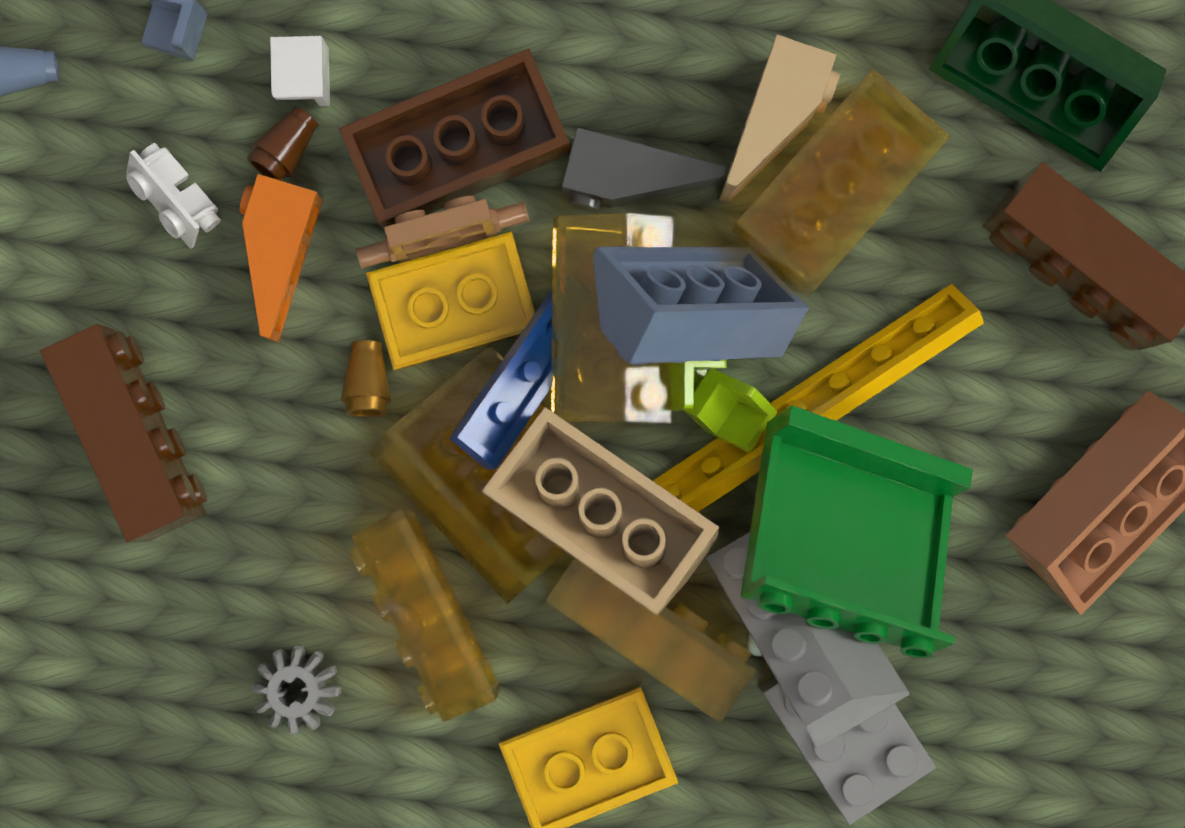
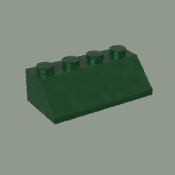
M970 0L929 67L930 71L1100 172L1157 99L1167 70L1051 0Z

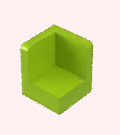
M727 359L720 361L653 363V410L684 411L683 409H692L694 405V392L707 374V370L727 368Z
M709 369L695 390L693 408L683 409L706 433L745 452L753 450L765 432L767 422L774 418L778 412L756 388L715 369Z

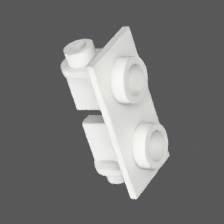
M153 143L146 147L140 156L135 150L130 152L126 171V179L130 188L141 200L148 199L159 212V218L163 227L172 237L176 239L181 237L190 249L193 248L200 227L204 232H209L220 223L221 219L216 214L218 208L196 183H193L181 192L176 188V186L188 179L189 174L166 147L160 149L156 143Z

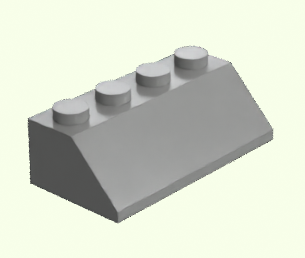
M750 532L706 557L721 587L816 748L910 695L879 644L861 642L854 638L853 632L838 627L834 629L814 627L807 623L806 617L797 614H775L764 611L759 607V602L740 597Z

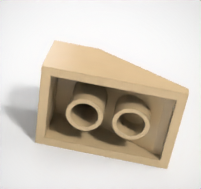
M776 35L719 200L729 203L809 124L815 112L824 114L827 104L832 100L840 77V73L832 71L836 54Z

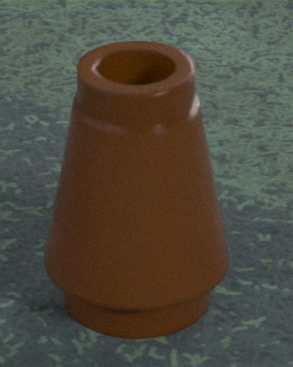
M295 106L290 113L286 114L251 144L253 151L249 154L247 160L263 176L280 181L285 176L291 177L313 136V132L319 126L318 123L303 109Z

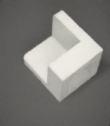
M270 37L272 96L276 100L314 99L319 107L330 106L329 48L323 37Z

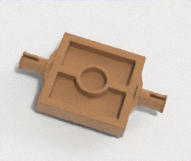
M464 196L445 203L446 210L429 215H426L424 210L403 213L394 218L396 224L384 227L386 233L385 241L356 248L360 266L364 269L365 267L389 260L392 262L399 260L400 263L497 236V233L501 232L500 229L530 222L525 201L494 209V207H488L486 199L476 201L475 196Z

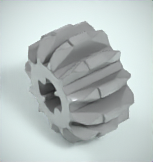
M297 645L292 650L291 660L283 649H279L273 652V661L276 667L265 662L259 665L258 672L269 682H256L252 685V692L267 694V699L260 702L255 708L258 713H264L270 708L275 711L269 722L270 727L277 728L286 717L288 718L290 734H297L300 731L302 719L308 728L315 730L320 726L318 713L329 717L335 712L336 709L333 704L324 697L340 695L341 687L326 685L325 683L326 679L331 678L337 673L335 666H329L322 672L317 668L323 660L324 653L316 651L310 656L308 662H305L304 646ZM300 678L306 684L302 691H308V696L302 695L297 700H292L287 694L292 688H286V682L291 683Z

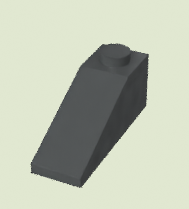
M577 128L562 184V193L565 196L571 197V205L598 212L600 205L612 208L718 186L723 180L726 166Z

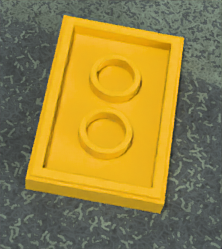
M512 231L366 273L394 371L520 336L535 314Z
M641 686L499 741L501 752L531 828H567L678 783Z

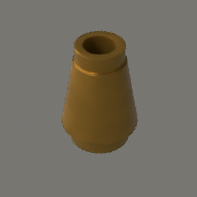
M360 340L351 343V353L340 400L346 404L345 413L347 415L355 417L383 416L386 414V405L392 401L382 353V343Z

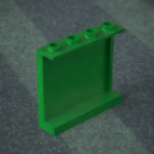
M791 405L767 422L740 597L759 602V607L770 613H793L806 617L807 623L817 628L834 629L838 627L853 632L854 638L861 642L871 644L885 642L900 647L902 654L913 658H929L934 652L954 645L955 636L939 631L952 502L954 496L971 488L973 469Z

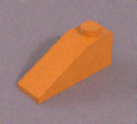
M257 174L254 186L247 185L244 190L239 211L240 214L244 215L242 225L260 336L279 343L324 200L315 191Z

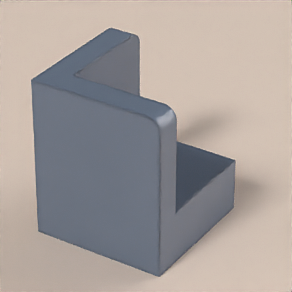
M149 0L152 8L141 43L148 49L194 61L208 15L197 0Z

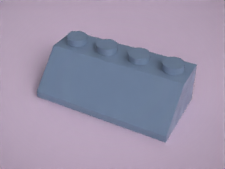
M596 247L593 254L600 330L616 348L617 354L629 364L643 365L644 363H682L684 361L782 357L809 309L750 247Z

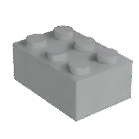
M773 676L758 686L849 825L937 768L895 703L816 748L776 678Z

